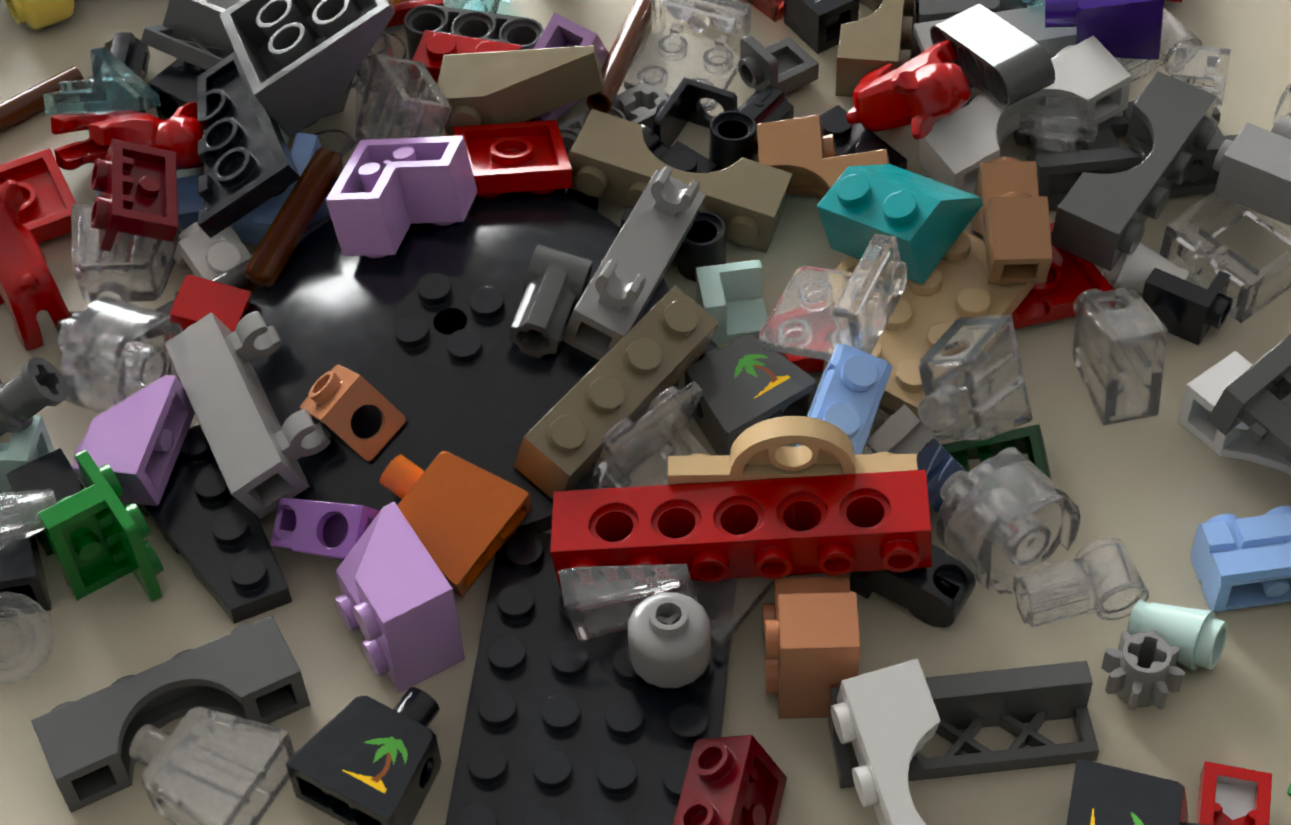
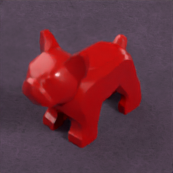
M946 40L936 43L895 70L890 63L866 73L853 92V108L846 115L847 122L852 125L861 123L870 133L911 124V132L915 140L928 136L936 121L958 112L969 101L972 94L968 79L961 67L950 63L958 56L952 42Z
M189 102L179 107L174 115L167 120L154 117L150 113L124 109L58 114L51 117V131L55 135L89 130L90 138L87 140L74 142L54 150L56 162L62 169L75 170L87 163H95L97 158L105 160L112 139L176 152V170L198 168L204 165V162L198 156V141L204 135V128L198 122L197 102Z
M7 180L2 185L0 184V305L6 304L14 320L16 335L25 350L29 351L44 346L41 330L36 319L37 313L40 310L48 312L57 333V320L70 317V312L52 277L45 254L34 235L18 222V212L23 204L22 190L15 180Z

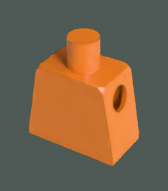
M447 451L440 452L425 471L400 454L389 463L379 481L381 485L402 499L397 505L453 591L462 598L494 559L496 552L512 536L533 509L528 492Z

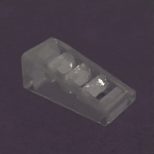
M687 564L590 566L559 570L564 606L577 638L581 641L628 629V620L634 608L645 598L661 592H678L694 598L699 603ZM673 588L676 589V591H666Z

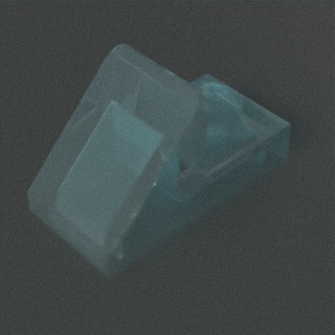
M105 47L91 49L94 89H92L90 79L68 80L59 82V91L43 94L46 115L149 110L161 106L160 95Z

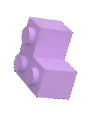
M464 136L360 140L326 199L342 255L366 256L368 258H382L387 255H395L411 224L433 223L438 226H446L456 222H463L478 192Z

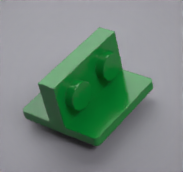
M86 449L75 454V459L87 488L74 495L67 496L56 504L37 513L68 587L78 601L132 572L151 602L162 597L156 575L164 571V568L153 546L145 539L151 536V532L139 508L135 503L125 506L119 499L124 496V492L115 473L108 464L98 468Z

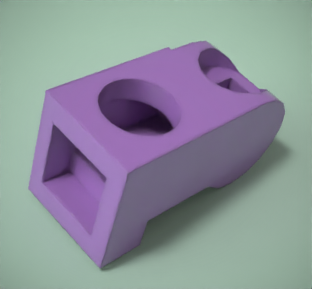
M279 498L270 546L325 559L343 561L380 510L364 505Z

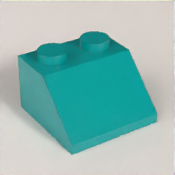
M891 164L848 166L817 204V209L831 249L923 284L983 206V201L977 195Z

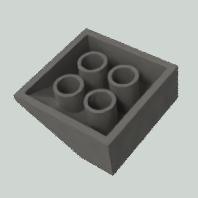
M240 0L219 14L254 96L285 134L291 137L301 129L308 128L317 123L324 114L334 108L395 11L393 0Z

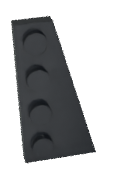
M233 52L197 77L198 122L204 128V135L198 141V156L204 162V175L198 177V193L204 199V209L198 211V226L210 238L270 198L282 194L291 184L300 179L278 124L254 96L236 52Z
M201 425L190 427L159 505L137 504V506L146 517H151L163 532L164 538L169 545L188 562L196 578L234 624L291 603L292 599L288 586L258 516L231 495Z

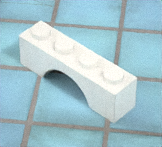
M1094 35L1077 45H1069L1060 50L1055 57L1051 58L1055 70L1054 84L1006 108L982 93L955 114L936 121L928 136L919 139V164L933 180L974 194L980 162H991L999 158V147L1008 135L1025 125L1047 121L1064 123L1086 132L1127 109L1132 75Z
M918 658L842 680L837 696L838 704L831 705V716L840 742L842 744L851 742L859 766L852 768V776L861 804L864 808L873 805L880 825H927L920 817L912 801L908 784V771L910 761L922 747L933 739L941 720Z

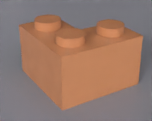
M849 576L774 579V603H762V633L766 649V656H764L765 693L778 694L779 719L828 718L830 688L840 687L842 680L859 675L861 645L856 592H851Z

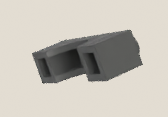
M1157 71L1133 104L1125 141L1137 152L1143 162L1136 167L1119 173L1097 174L1083 172L1057 207L1051 245L1110 272L1123 253L1132 255L1143 237L1145 231L1144 223L1148 217L1156 220L1160 216L1170 195L1169 188L1174 182L1179 185L1183 183L1194 161L1193 153L1197 148L1205 151L1213 139L1218 126V121L1212 119L1217 96Z
M273 615L258 622L241 625L230 634L196 649H187L179 652L172 659L141 673L124 676L116 680L111 686L79 700L62 703L53 708L49 713L31 720L55 782L72 813L132 786L134 765L143 745L156 731L175 719L197 713H216L231 717L251 731H254L309 706L310 701L301 670Z

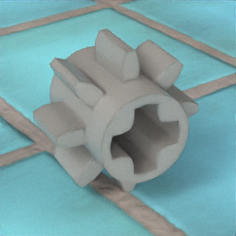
M1155 630L1133 635L1123 631L1118 650L1114 648H1106L1101 669L1110 673L1105 689L1106 693H1116L1123 702L1128 704L1129 710L1134 711L1136 707H1148L1154 705L1159 710L1163 709L1168 691L1179 692L1185 671L1175 667L1180 648L1178 646H1169L1162 637L1157 635Z

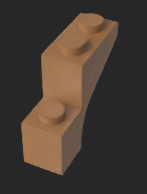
M820 115L757 124L759 163L793 173L788 194L806 195L821 200L848 166L890 164L887 149L837 156L834 134L824 135Z
M1001 157L991 162H980L974 195L982 198L983 206L971 220V226L974 231L982 234L984 239L988 284L1045 283L1052 262L1048 196H1039L1036 161H1020L1013 157Z

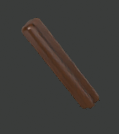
M321 147L315 151L300 179L295 184L246 265V278L249 281L263 288H269L274 285L330 191L332 181L339 176L343 169L342 156L339 153L331 151L326 147Z

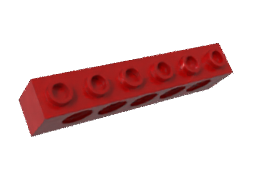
M926 470L554 491L550 553L559 588L593 589L600 585L618 584L653 586L662 582L691 580L718 582L728 578L746 577L779 579L787 575L819 573L839 576L856 571L889 570L893 572H906L914 568L932 567V543Z

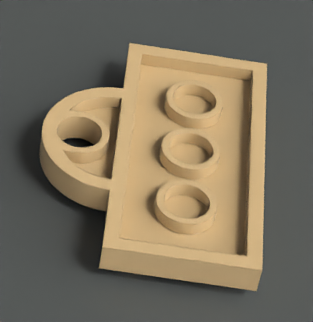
M963 231L923 284L854 257H847L836 267L831 276L828 306L834 322L846 333L838 344H847L886 360L893 366L880 404L895 412L905 404L923 424L1037 283L988 284L984 240ZM854 280H866L874 286L869 289H856L848 283ZM835 348L824 359V370L828 362L830 361Z
M782 416L761 421L744 430L732 444L730 455L710 456L707 454H692L689 456H668V485L918 470L917 454H894L890 452L854 454V447L850 438L837 426L812 417ZM786 444H801L802 446H798V447H786V446H783V445H786Z

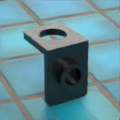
M683 77L668 100L663 99L659 103L654 116L653 131L659 136L662 144L669 149L688 122L710 129V121L713 116L705 112L701 106L700 99L710 98L715 100L722 106L724 112L736 111L737 95L733 92Z

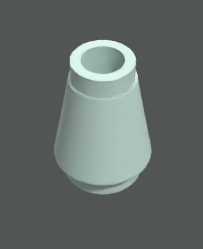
M1139 600L1131 612L1127 632L1133 635L1155 630L1157 635L1162 637L1169 646H1178L1180 648L1177 662L1193 671L1197 670L1199 666L1213 670L1225 646L1228 623L1216 619L1215 612L1211 610L1153 602L1148 603Z

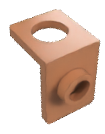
M339 364L331 371L323 374L313 384L308 397L300 405V409H306L311 417L325 424L366 461L373 460L406 421V417L361 375ZM363 405L376 406L382 415L380 430L369 438L357 437L351 428L353 413Z

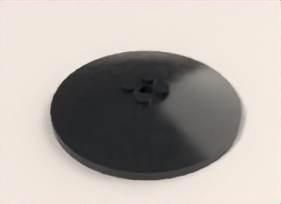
M524 191L502 193L491 198L476 195L463 222H456L446 226H438L433 223L411 224L396 254L387 255L382 258L343 256L332 220L326 222L297 244L274 285L269 288L259 286L250 300L248 309L244 313V316L249 313L258 311L262 315L267 327L271 325L275 327L283 343L274 353L250 360L281 427L289 416L302 410L300 405L308 397L313 384L323 374L331 371L338 364L361 375L406 417V421L371 461H366L325 424L321 423L331 443L317 454L297 459L310 487L293 497V499L364 505L377 510H381L392 502L398 505L402 499L379 482L382 473L396 456L402 454L425 471L440 452L447 451L529 493L533 509L516 531L543 533L552 529L553 500L514 467V463L523 437L600 360L561 341L556 354H547L541 358L523 354L520 348L509 340L510 327L523 298L525 278L531 258L538 244L592 260L593 268L589 280L590 283L621 228L593 209L565 196L555 193L534 194ZM664 278L659 283L639 321L669 291ZM449 322H460L465 325L463 329L457 330L450 335L438 332L442 325ZM679 380L573 490L617 488L633 473L656 444L669 419L677 396ZM374 405L359 407L351 418L352 431L359 438L374 436L382 425L381 412ZM311 417L312 420H313V422H314V424H317V423L320 422V421L316 420L315 418Z

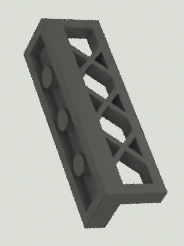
M170 0L163 25L144 28L141 43L205 70L210 69L235 52L219 16L226 9L205 0ZM354 77L334 108L321 118L344 111Z
M1087 660L925 678L941 720L936 734L953 745L941 757L927 758L917 752L909 764L908 781L1074 764L1076 759L1097 761L1099 748L1087 707L1093 684ZM840 687L830 688L828 724L840 789L855 787L852 768L859 765L852 766L848 743L842 744L836 733L831 716V705L838 704L837 696ZM1072 718L1078 742L1055 744L1037 731L1045 721ZM999 726L1017 737V739L1009 749L991 751L974 740V737L984 727Z

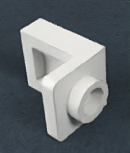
M198 221L180 233L178 236L180 241L173 256L179 266L186 263L195 276L208 280L252 257L231 225L210 238L198 226Z

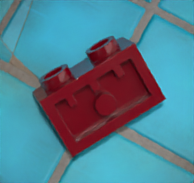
M112 139L105 160L96 159L91 176V190L99 191V196H96L90 222L91 228L99 229V250L111 252L118 232L172 242L178 229L176 152Z
M753 735L698 739L693 745L673 825H776L787 777Z

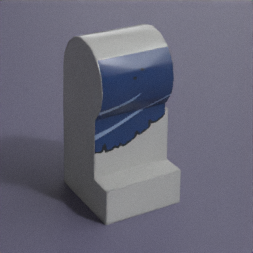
M905 404L866 440V443L874 453L917 454L918 470H926L929 507L946 524L982 491L972 477L946 451Z

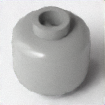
M661 592L645 598L634 608L628 620L629 659L636 674L647 683L660 688H679L693 683L705 672L711 659V621L704 607L694 598L678 592Z

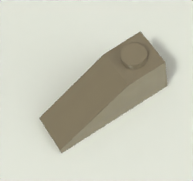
M595 45L443 55L434 101L446 134L453 135L452 127L526 122L604 90L605 82Z

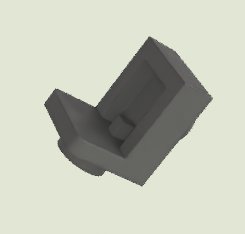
M748 35L740 40L738 70L742 80L748 87L762 91L770 85L783 91L784 95L818 79L819 63L790 37L766 48L752 35Z

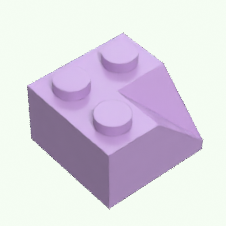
M392 502L380 510L336 569L342 595L334 598V602L346 628L350 632L359 628L366 639L361 645L374 673L377 676L387 673L397 691L401 693L465 660L453 589L396 503Z

